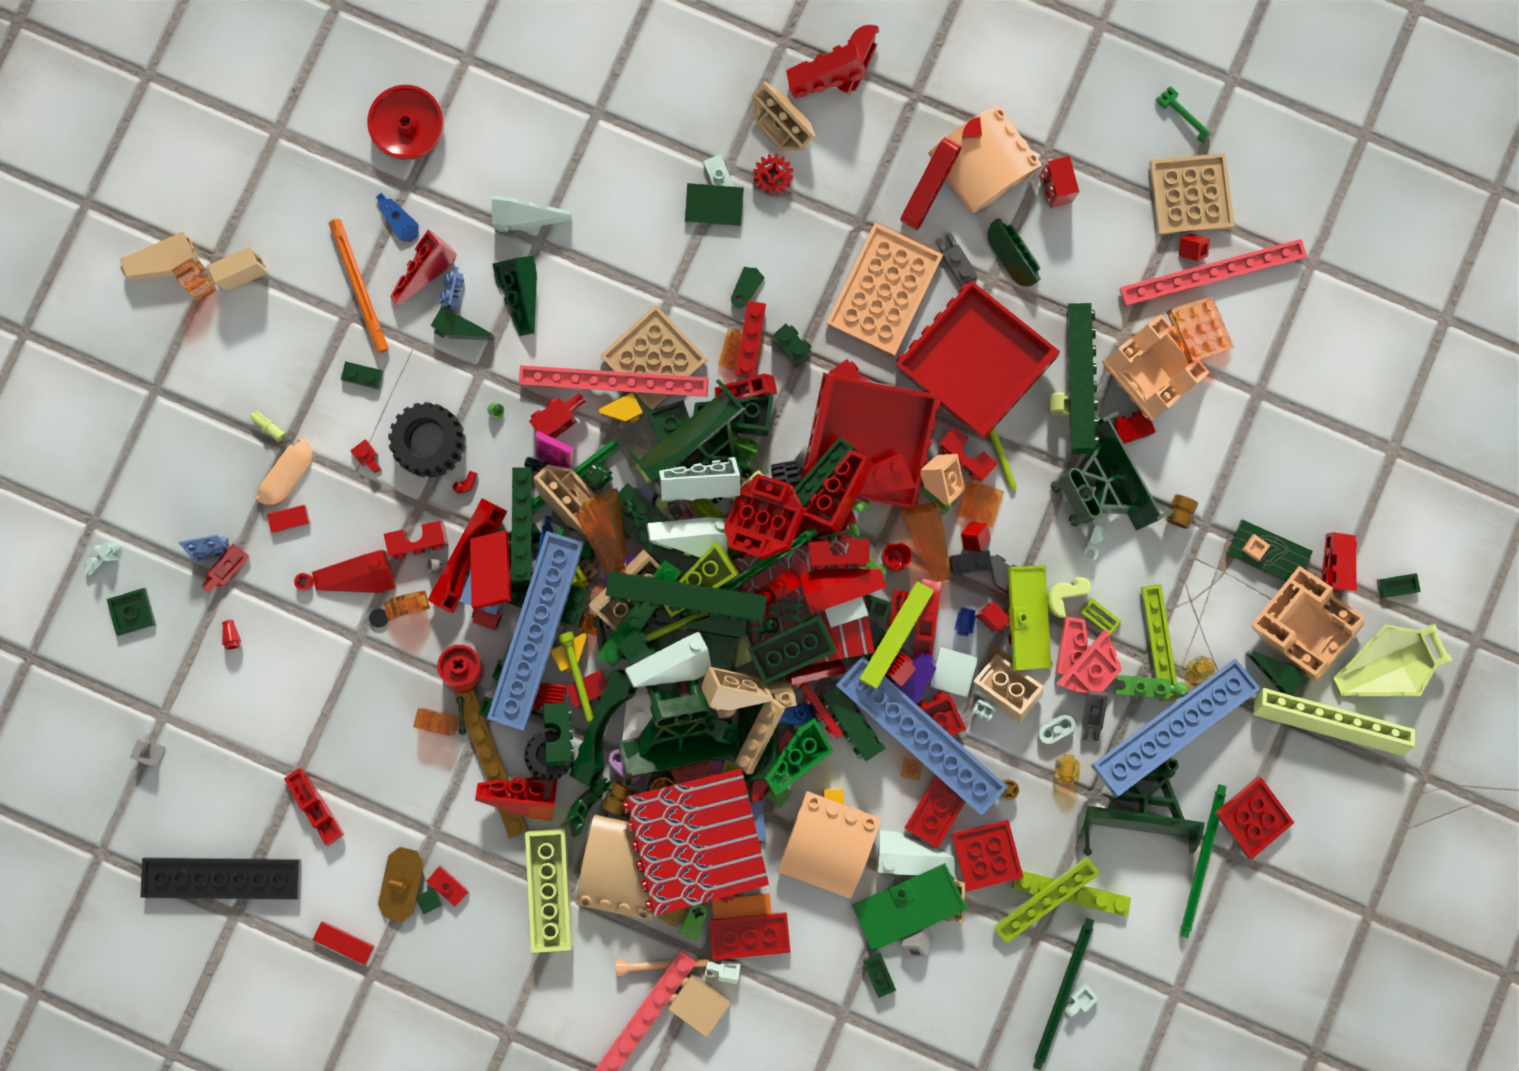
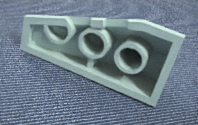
M492 195V224L500 232L572 221V214L567 210L549 206L541 209L540 206L532 202L524 205L518 203V199Z
M706 517L648 523L649 542L670 550L677 549L683 551L684 555L687 556L694 555L701 558L719 540L727 552L728 539L724 527L727 519Z
M697 632L626 668L625 672L633 688L687 680L694 681L706 675L708 667H711L708 648L700 633Z
M879 831L876 866L878 873L919 875L946 863L952 877H954V856L899 832Z

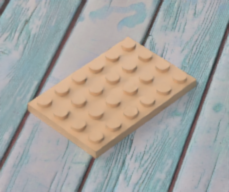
M874 223L826 325L891 356H895L943 254Z

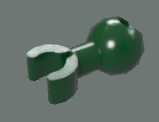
M627 499L621 503V511L634 519L636 527L640 528L636 517L648 521L644 515H640L635 510L636 505L632 500ZM623 502H628V506L624 507Z
M769 618L764 622L763 626L751 627L748 629V632L752 630L759 631L757 636L752 638V641L758 640L766 632L770 634L777 632L779 623L777 620Z

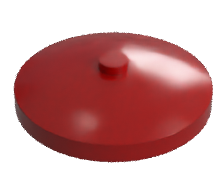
M397 85L383 91L373 101L368 112L367 127L372 141L385 155L398 160H414L425 156L436 147L443 134L444 117L438 102L428 91L414 85Z

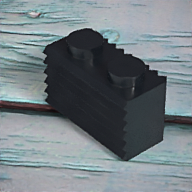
M989 550L951 555L949 557L950 571L953 576L963 573L988 571L992 568Z

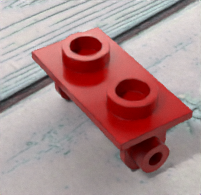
M901 590L893 591L892 605L885 627L890 628L910 593Z

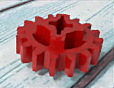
M768 154V159L761 157V163L756 162L758 169H753V174H755L753 181H758L756 187H762V193L767 190L769 196H771L772 192L779 195V190L785 193V186H791L790 181L794 177L791 175L793 168H789L790 161L784 162V156L778 159V154H775L774 158ZM775 169L776 174L773 177V181H771V174Z

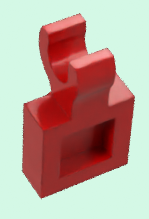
M363 440L350 450L361 466L367 464L375 474L381 470V467L374 459L378 454L368 440Z

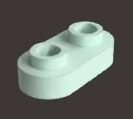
M1061 715L1041 726L1038 730V738L1045 744H1052L1072 733L1075 729V721L1068 715ZM1063 721L1067 722L1066 728L1061 727ZM1047 730L1051 733L1050 737L1046 738L1044 735L1045 731Z

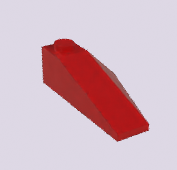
M429 229L415 248L417 253L413 261H408L406 275L400 277L390 296L397 306L401 305L442 274L456 259L457 254L452 247Z
M384 550L367 553L312 572L317 591L381 593L396 588L387 551Z
M819 569L800 575L804 595L811 614L887 588L881 569Z
M532 775L531 778L524 779L514 777V780L511 781L494 780L477 783L475 801L531 819L553 821L557 779H554V781H543Z

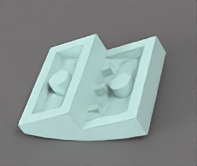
M940 647L935 662L937 669L931 678L930 687L967 697L977 657Z

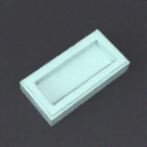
M863 597L825 609L830 627L868 616Z

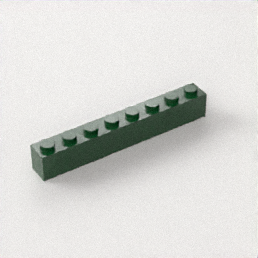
M1068 303L1067 308L1070 454H1094L1095 448L1099 447V436H1095V429H1098V418H1095L1094 411L1098 410V400L1094 399V393H1097V381H1094L1093 375L1097 374V363H1093V357H1096V345H1093V339L1096 338V327H1092V321H1095V310H1092V303Z
M609 571L605 593L606 596H611L610 600L622 601V598L630 599V603L641 604L643 601L649 602L651 607L661 608V605H667L670 610L675 611L686 608L689 609V613L700 614V611L708 612V616L720 617V614L728 615L727 619L738 621L741 617L747 618V622L759 624V621L764 620L768 598L765 595L617 571Z

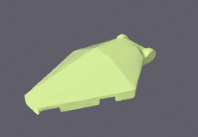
M1432 624L1421 630L1384 625L1333 677L1340 695L1421 696L1437 667L1452 660L1450 654L1446 653L1436 632L1438 630L1436 625ZM1429 634L1439 655V658L1436 660L1424 637Z

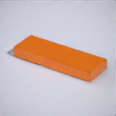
M770 893L735 896L732 901L728 900L727 903L719 899L712 900L713 920L772 914Z

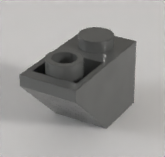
M997 554L995 556L991 555L992 568L990 572L993 584L1009 595L1008 567L1017 566L1006 564V560Z

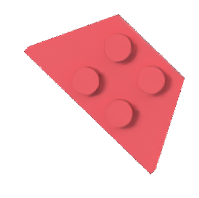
M1104 630L1056 683L1058 686L1087 695V691L1103 692L1122 671L1120 662L1116 657L1115 647H1112L1108 630Z

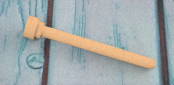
M707 958L695 959L696 964L693 967H706L707 962H710V960ZM616 960V976H624V974H628V971L666 969L671 961L628 963V961Z

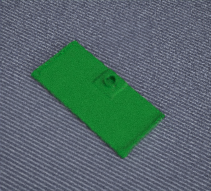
M946 863L852 904L872 951H876L881 947L968 910V906L962 898Z

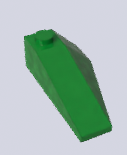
M815 718L798 729L765 777V781L774 796L833 752Z

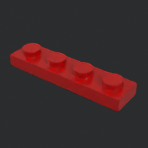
M747 301L735 376L749 378L755 375L766 310L765 303Z
M803 682L800 685H795L798 690L802 688L805 695H803V698L809 706L813 704L816 711H814V714L820 722L824 720L827 725L825 730L831 738L835 736L836 739L843 736V733L809 684Z

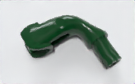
M603 778L596 785L590 786L573 803L560 827L566 828L569 826L571 828V835L574 838L578 836L583 830L584 821L593 804L603 796V793L612 788L611 781Z

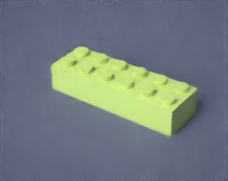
M567 828L528 830L525 832L531 953L569 951L573 948Z

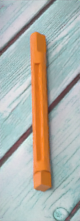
M333 219L328 224L357 298L376 353H384L389 350V347L373 309L341 219Z

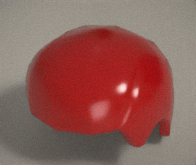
M903 542L897 544L890 543L883 549L881 560L884 567L890 571H902L911 563L912 552Z

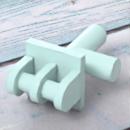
M113 542L94 546L93 549L99 555L86 560L88 567L84 572L90 576L104 560L106 562L117 560L118 558L115 554L120 550V544Z
M976 687L974 694L984 698V700L979 699L974 703L971 714H977L979 718L982 719L983 717L987 722H990L996 707L990 705L992 701Z

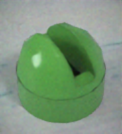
M497 402L491 403L487 409L488 414L496 419L501 418L505 411L504 406Z

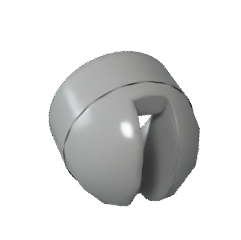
M429 558L427 564L428 573L436 574L441 572L443 567L439 565H442V561L436 558Z

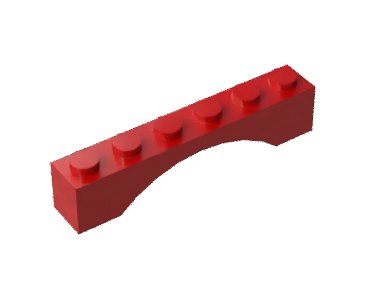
M483 498L480 500L427 599L429 602L452 614L454 613L460 602L465 576L471 563L470 539L495 532L499 529L508 511Z

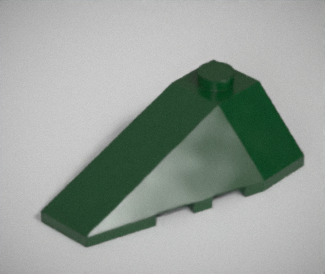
M518 257L493 263L497 286L502 288L504 292V302L509 304L511 308V318L519 336L534 334L537 271L534 257Z

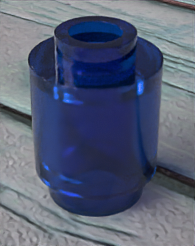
M961 607L960 612L957 613L954 626L957 635L968 637L969 634H973L977 617L975 610Z

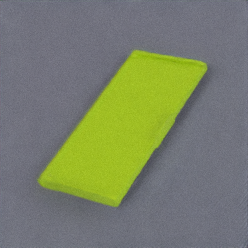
M1046 565L1008 567L1013 671L1040 668L1050 669L1051 654Z

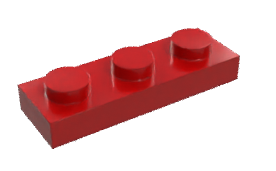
M838 659L804 666L785 675L791 685H800L803 682L817 681L821 678L835 677L846 673V666Z

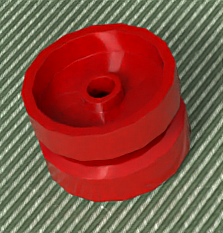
M454 645L443 651L438 659L437 670L439 676L450 690L456 693H466L474 690L481 683L484 668L473 648L466 645Z

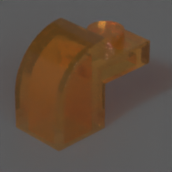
M425 590L397 596L384 602L388 621H393L407 615L418 614L430 609Z

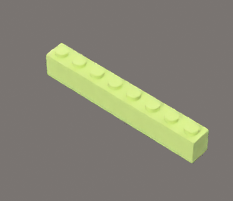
M1265 688L1254 698L1253 715L1401 756H1405L1415 747V729Z

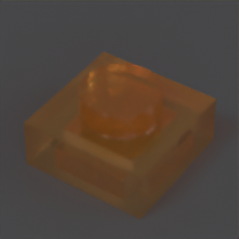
M585 612L579 631L597 636V629L593 625V617H596V615Z
M904 757L900 777L920 781L923 763Z

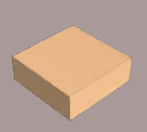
M1254 534L1242 551L1258 562L1270 545Z

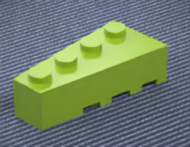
M718 540L679 582L718 588L737 576L739 571ZM664 605L671 617L680 612L670 610L669 606Z

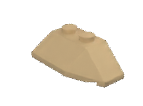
M763 82L751 97L755 123L780 150H804L815 138L810 121L784 93L766 82Z
M546 465L533 477L540 497L566 525L586 536L600 523L597 496L571 468Z

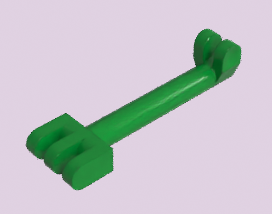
M1169 86L1166 89L1167 92L1164 91L1161 97L1158 96L1156 98V102L1163 109L1170 105L1199 132L1197 139L1201 143L1204 142L1211 135V132L1175 100L1179 93Z

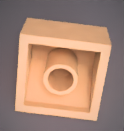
M958 454L936 455L921 469V479L924 487L945 505H950L965 490Z

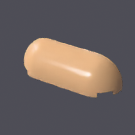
M299 438L295 446L290 445L259 486L260 494L255 497L258 502L273 506L280 504L287 498L312 462V449L304 439Z

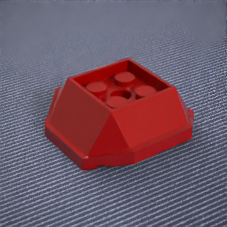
M756 474L751 481L740 488V496H736L724 525L728 547L760 559H765L790 549L805 512L793 486L760 474Z

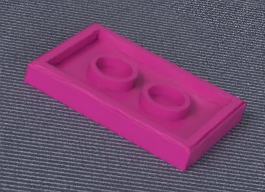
M537 431L535 435L536 458L544 462L547 461V463L553 466L573 469V447Z

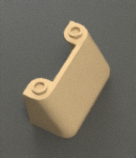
M754 672V673H748V674H747V675H752V676L760 677L759 672ZM785 676L766 684L770 693H774L776 701L784 707L797 706L793 685ZM736 709L729 711L717 710L718 719L732 716Z

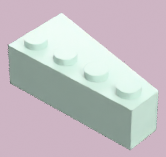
M735 457L728 458V462L720 463V460L712 461V465L703 466L701 463L694 464L691 469L677 467L659 471L662 501H692L700 498L714 499L716 497L733 498L734 496H740V474Z

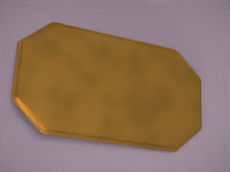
M399 847L388 855L378 906L385 918L403 922L414 913L424 867L418 851Z

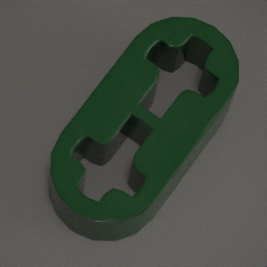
M779 601L773 608L775 616L780 619L805 621L811 615L809 606L804 603ZM784 604L786 609H791V612H784L783 615H780L777 607H781ZM801 607H804V611H807V615H804L803 618H801L800 614L793 613V611L800 610Z

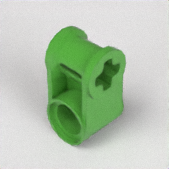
M706 903L690 906L679 934L697 941L708 910ZM698 907H701L702 909H701V912L699 913V915L696 914V913H695V912H696L695 909H697Z

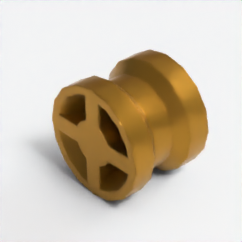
M1010 779L1002 780L1008 787L1000 796L1008 800L1016 798L1019 793L1018 784Z

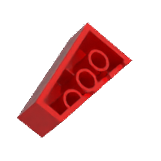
M854 38L848 40V44L843 47L840 45L833 47V52L817 55L812 62L806 60L786 70L789 89L794 98H803L808 94L822 92L827 88L838 87L843 83L858 81L866 77L862 55Z
M850 450L834 469L835 472L832 476L824 481L822 488L817 494L814 493L809 499L810 502L807 506L803 507L805 511L803 517L839 534L874 463L867 456Z

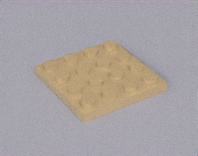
M1225 153L1157 159L1149 162L1158 235L1232 229L1234 227Z
M657 305L652 307L600 355L608 366L616 372L692 376L708 361ZM634 392L650 410L656 409L670 396L666 394Z

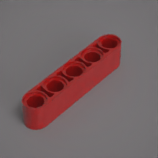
M946 137L940 141L901 215V222L915 230L921 227L959 156L962 146Z

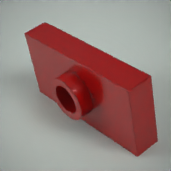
M439 866L426 880L454 907L469 892L442 866Z

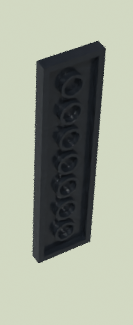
M142 858L140 898L300 899L301 859Z

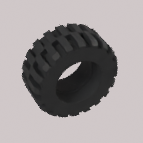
M424 402L422 405L415 403L412 408L406 407L403 409L404 413L402 415L398 413L395 417L397 419L396 423H392L390 426L392 434H388V440L391 441L389 449L393 452L392 456L402 468L420 477L425 478V476L433 478L439 474L441 476L447 474L446 471L448 469L452 470L456 467L454 464L457 461L460 462L462 459L460 455L462 452H465L466 446H464V441H466V435L463 434L464 428L454 414L441 405H434L430 402ZM426 423H434L444 432L443 446L438 453L431 457H420L411 448V437L419 426Z

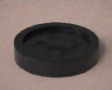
M374 609L369 615V621L374 627H384L389 621V614L384 609Z

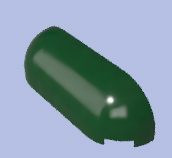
M995 219L990 224L987 233L991 248L1017 284L1025 287L1036 284L1041 279L1038 273L1040 270L1038 262L1011 224L1008 226L1004 224L1002 219Z

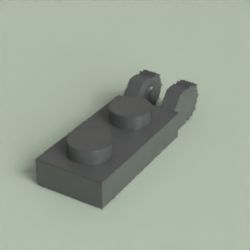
M948 232L946 233V239L950 243L951 248L947 250L941 238L936 239V244L960 286H963L975 279L978 274L960 245L957 244L952 233Z
M1087 691L1082 721V740H1087L1089 729H1094L1093 740L1099 741L1101 730H1103L1108 700L1107 692Z

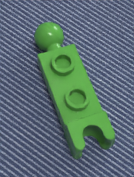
M1127 675L1116 676L1117 680H1122L1125 683L1123 689L1115 690L1117 695L1170 699V693L1179 698L1184 697L1188 693L1186 684L1178 682L1171 685V679Z

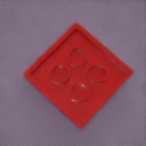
M1259 776L1215 812L1241 850L1251 860L1295 823L1262 777Z
M1009 820L951 833L966 892L1024 878Z

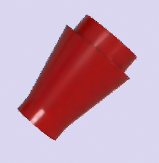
M234 620L223 621L222 645L224 649L232 650L239 648L242 641L235 627Z

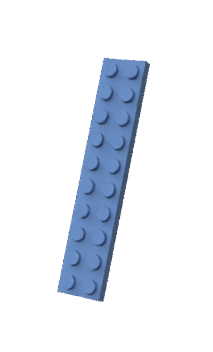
M546 531L487 719L523 731L526 730L585 543Z
M861 656L839 680L836 686L982 816L1008 786L885 676L877 690L860 681L859 679L869 663Z
M1235 658L1093 763L1091 767L1114 797L1117 798L1261 688Z

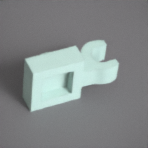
M1098 525L1091 526L1086 547L1082 552L1083 557H1086L1087 552L1091 551L1093 553L1092 560L1097 559L1098 551L1095 546L1102 541L1104 533L1101 531L1103 527Z
M721 960V965L707 962L705 976H719L718 981L737 984L741 963Z
M1083 983L1070 996L1074 1001L1069 1003L1064 1011L1072 1018L1080 1009L1086 1012L1099 998Z

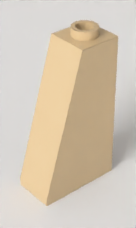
M184 232L119 259L122 265L120 266L122 274L133 281L204 271L190 237Z

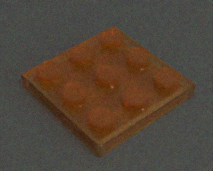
M1212 296L1172 308L1166 312L1188 364L1234 348Z

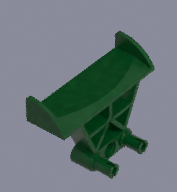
M719 379L716 383L722 389V392L639 460L633 451L629 452L654 484L659 481V471L677 467L691 469L694 464L699 463L707 466L709 465V458L720 460V463L728 462V458L735 457L741 477L748 479L749 477L746 473L751 477L752 469L747 466L746 459L734 449L730 421L745 409ZM721 429V431H720L716 436H714V437H713L710 441H708L704 446H701L703 443H705L708 439H710L714 434H716V433ZM697 448L699 449V450L696 451L693 455H691L687 460H685L681 465L678 466L679 463H681L685 458H687V457H688L691 453H693ZM716 498L710 499L714 504L719 503Z
M1118 411L1098 421V429H1095V436H1099V447L1095 448L1094 454H1086L1077 468L1074 467L1062 473L1058 480L1053 481L1050 485L1051 488L1056 486L1052 490L1054 493H1059L1063 490L1075 514L1069 516V522L1074 520L1071 523L1074 527L1081 523L1087 524L1099 518L1102 514H1127L1137 531L1173 513V510L1170 509L1161 514L1110 419L1119 415ZM1090 486L1096 487L1094 493Z
M697 679L693 681L694 684L692 681L686 682V687L690 694L688 696L663 700L659 687L655 686L656 692H654L653 687L648 689L647 692L652 703L650 706L652 719L638 738L618 741L620 759L627 786L631 785V777L734 756L736 760L742 749L738 738L735 745L732 746L715 740V737L707 734L704 730L707 728L712 731L715 725L707 720L711 715V710L705 695L701 693ZM727 719V720H726V721H728V722H730V723L733 724L732 719Z
M1170 758L1141 779L1158 782L1147 795H1145L1139 784L1135 783L1129 788L1131 793L1124 792L1117 798L1112 794L1105 808L1086 806L1078 814L1077 837L1083 836L1087 824L1189 838V853H1194L1200 844L1205 822L1184 819L1169 781L1178 769L1179 763L1176 759L1172 760ZM1161 787L1164 797L1152 796ZM1115 800L1139 803V813L1111 808ZM1148 804L1169 807L1173 818L1148 814Z

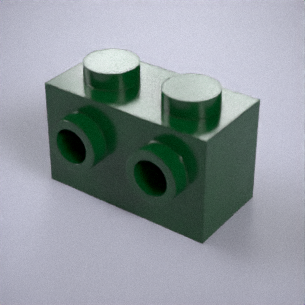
M785 323L772 335V341L797 368L811 356L812 351L810 349L812 347L805 339L801 340L797 336L799 333L792 325L789 327Z

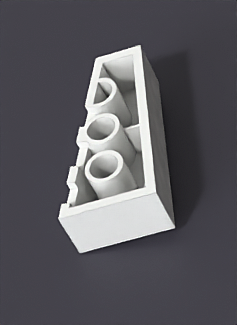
M645 686L638 687L635 696L626 701L622 741L638 738L652 719L650 710L652 703Z

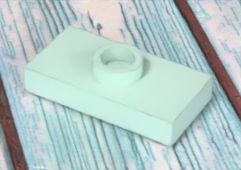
M721 154L703 161L712 185L734 187Z

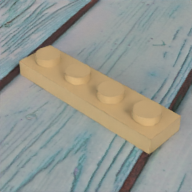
M772 698V701L764 703L734 762L747 774L753 773L785 710V707L774 698Z

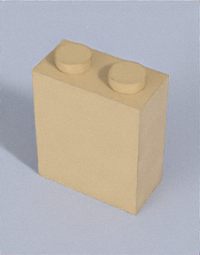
M251 247L207 265L210 271L208 276L211 282L216 283L219 288H223L227 292L269 274L262 257Z
M691 973L689 977L686 976L680 985L682 988L679 992H675L668 1001L670 1003L668 1010L707 1037L730 1005V1000Z

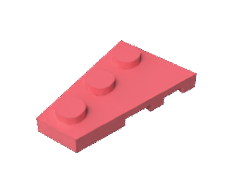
M1068 616L1063 619L1056 674L1064 675L1088 649V637L1084 619Z

